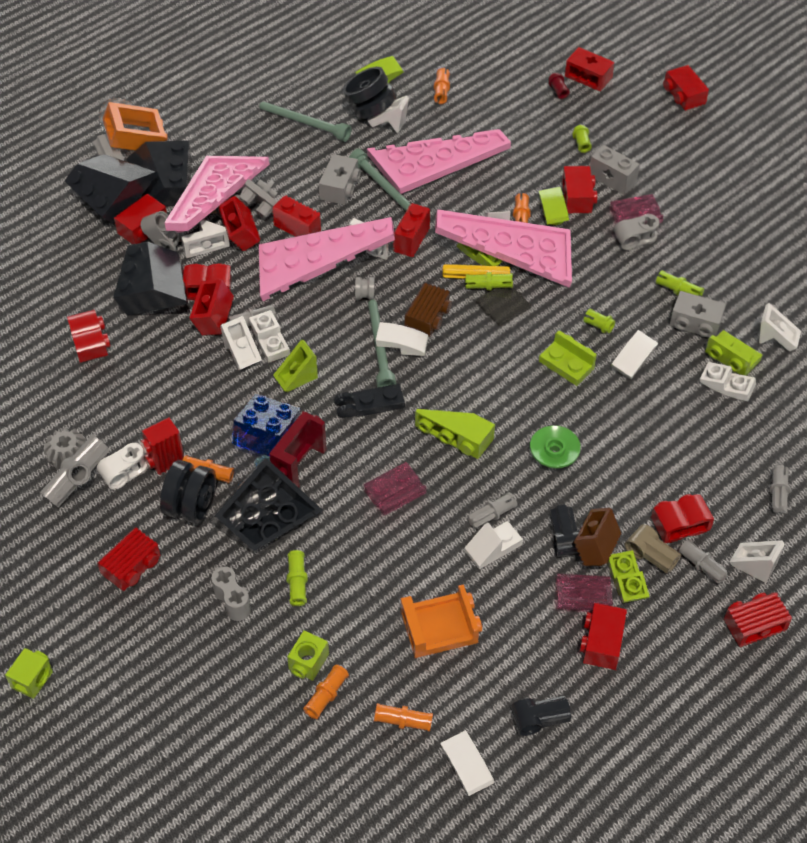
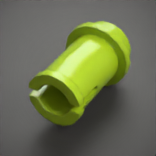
M584 125L576 126L572 133L573 138L576 139L578 150L581 153H586L592 148L588 137L589 129Z
M591 308L586 312V315L591 317L584 316L583 322L601 329L602 333H610L615 326V320L612 319V316H604Z

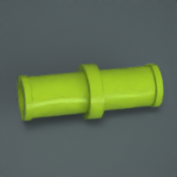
M663 270L659 273L661 277L657 276L656 284L673 290V293L676 295L683 291L703 296L704 288L687 282L684 277L678 278Z
M487 272V274L480 275L466 274V289L487 288V291L492 288H513V273L492 274V272Z
M294 550L287 554L289 573L286 575V579L290 587L289 602L293 606H302L307 603L305 583L308 581V576L304 569V552Z

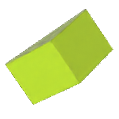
M300 340L273 375L285 392H289L318 378L316 355L304 340Z

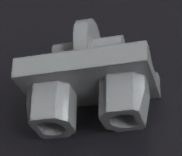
M248 179L243 185L238 199L246 206L253 199L258 201L260 205L255 213L262 219H265L271 212L273 213L272 208L278 202L274 199L277 192L271 188L275 182L270 180L266 184L260 179L255 184Z

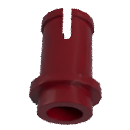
M559 73L551 74L548 78V84L554 89L559 99L568 97L570 91L564 83L563 75Z

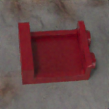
M303 411L269 453L270 462L297 487H299L298 465L307 453L314 449L324 454L327 450L325 422L319 416Z

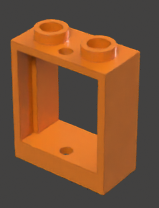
M108 102L103 122L110 147L137 150L144 142L167 141V133L164 131L163 120L160 119L158 109ZM123 124L149 127L150 132L124 128Z

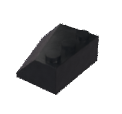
M189 140L144 142L127 158L129 163L159 173L141 195V198L149 194L166 207L176 205L191 181L192 157Z
M103 154L77 163L64 182L101 217L115 224L114 217L137 202L159 173Z
M150 242L127 246L113 299L127 316L189 304L188 298L185 295L186 285L182 276L184 272L181 255L178 252Z
M265 458L258 463L209 520L229 538L249 550L255 551L322 512L323 509Z

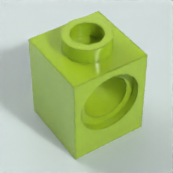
M303 630L287 656L289 670L299 678L304 679L306 677L313 681L329 655L328 641ZM304 656H312V657H313V658H311V659H309V660H303V659H301V658L304 657Z
M24 648L5 676L12 689L34 699L53 671L49 658L44 653L37 650L32 652Z

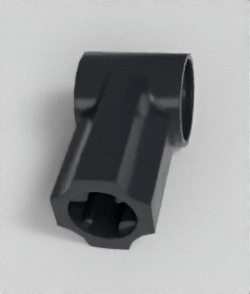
M557 505L556 508L550 510V519L554 532L553 546L556 557L579 555L578 548L575 547L577 544L574 543L579 531H577L573 509L567 505Z
M565 696L537 702L534 699L526 698L518 700L511 705L514 721L520 736H530L541 731L543 727L571 722L570 705Z

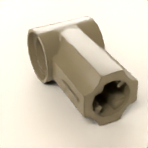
M645 524L640 525L624 543L627 551H634L635 558H645L665 573H670L681 558L679 552L661 541L657 532Z

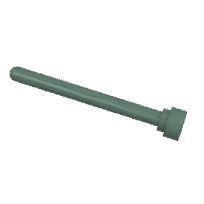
M267 102L259 104L261 110L331 132L338 140L346 142L350 138L352 128L348 124L340 123L334 125Z
M355 149L349 157L358 159V168H362L407 211L411 203L368 162V156L362 149Z
M372 299L368 302L380 371L376 377L378 388L396 384L395 374L389 370L385 347H378L376 345L380 316L377 302Z

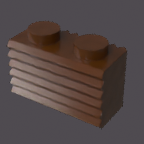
M424 283L405 314L404 326L421 331L431 337L434 330L438 331L440 329L443 314H448L452 305V301L449 300L450 292L435 285L432 286L431 284Z
M610 507L591 509L574 541L577 544L575 547L578 548L577 551L580 553L579 556L582 557L581 560L585 566H602L607 564L617 541H619L618 538L622 534L613 510Z

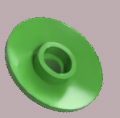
M543 427L535 432L530 441L532 456L546 467H567L573 464L580 454L581 445L578 437L565 427Z

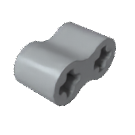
M217 568L211 577L215 596L225 603L226 612L230 619L234 621L246 619L251 611L248 592L237 584L235 572L231 568Z

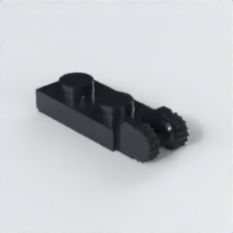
M400 383L352 393L343 392L335 395L333 399L335 405L340 406L337 409V415L340 418L361 417L405 408V400Z

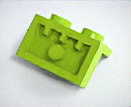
M558 330L555 333L554 342L539 355V362L578 386L594 370L597 355L590 348L575 341L570 335H566Z
M724 330L716 337L714 335L709 337L705 350L713 359H717L724 365L731 366L732 371L744 376L761 361L763 356Z

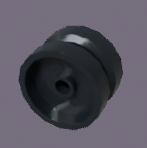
M377 66L354 75L347 81L342 90L348 102L352 103L351 107L359 119H367L380 114L390 107L397 97L391 83H388L382 67Z
M175 461L171 465L162 486L160 496L161 513L173 518H178L182 515L185 521L200 524L207 516L214 498L216 488L215 470L201 465L194 468V465L190 462Z

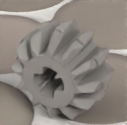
M66 427L63 432L55 430L54 436H47V443L44 444L47 461L49 464H53L56 469H59L63 460L72 457L86 442L83 434H79L76 429L69 432Z

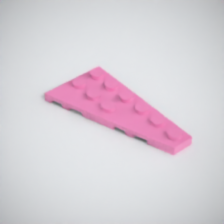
M500 129L477 132L471 137L462 138L461 135H456L452 139L444 141L441 138L408 142L407 146L395 148V145H388L386 149L375 150V147L367 148V155L392 186L403 194L511 148V141Z
M206 156L166 219V231H176L178 233L189 231L242 188L248 179H253L269 166V158Z
M437 210L435 233L570 288L572 283L571 234L569 229Z
M389 217L259 244L260 296L262 301L269 299L270 294L279 290L281 292L289 290V286L298 281L306 282L336 268V264L345 259L349 262L355 259V255L362 251H372L394 241L392 218Z

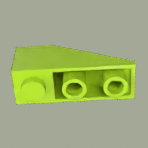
M417 409L415 411V426L419 430L439 438L445 444L456 447L465 455H471L479 459L494 440L495 424L474 413Z

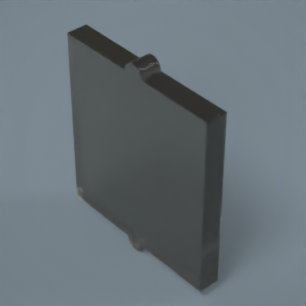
M496 288L476 299V304L485 312V316H489L498 326L526 312L532 306L522 296V293L518 292L515 288Z

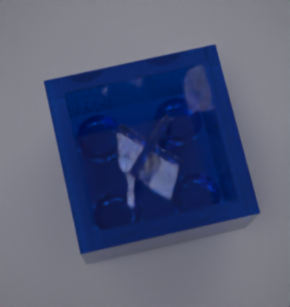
M254 394L233 420L232 444L269 456V453L300 416L301 408L263 395Z

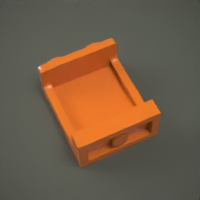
M464 584L458 586V592L455 594L413 603L411 596L401 598L400 612L415 658L478 643L479 632H482V624L479 616H474L472 610L474 608L473 597L471 593L466 592Z

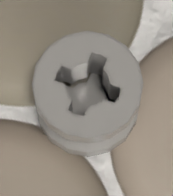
M356 277L355 299L368 298L369 300H374L375 278L362 279L361 277Z

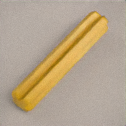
M444 264L442 275L444 278L466 279V274L480 275L487 274V272H492V274H510V267Z

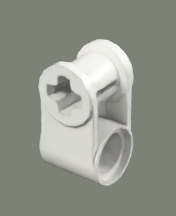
M137 443L127 444L114 454L103 458L97 465V471L109 488L113 490L123 487L127 482L143 474L148 469L144 459V450Z

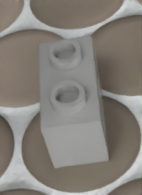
M605 145L591 156L590 169L591 175H595V180L623 195L637 183L639 163Z
M336 154L332 155L319 182L320 200L345 205L348 197H351L353 194L354 183L360 179L361 169H358V159Z
M680 291L672 312L670 326L704 337H710L711 335L716 337L726 304Z

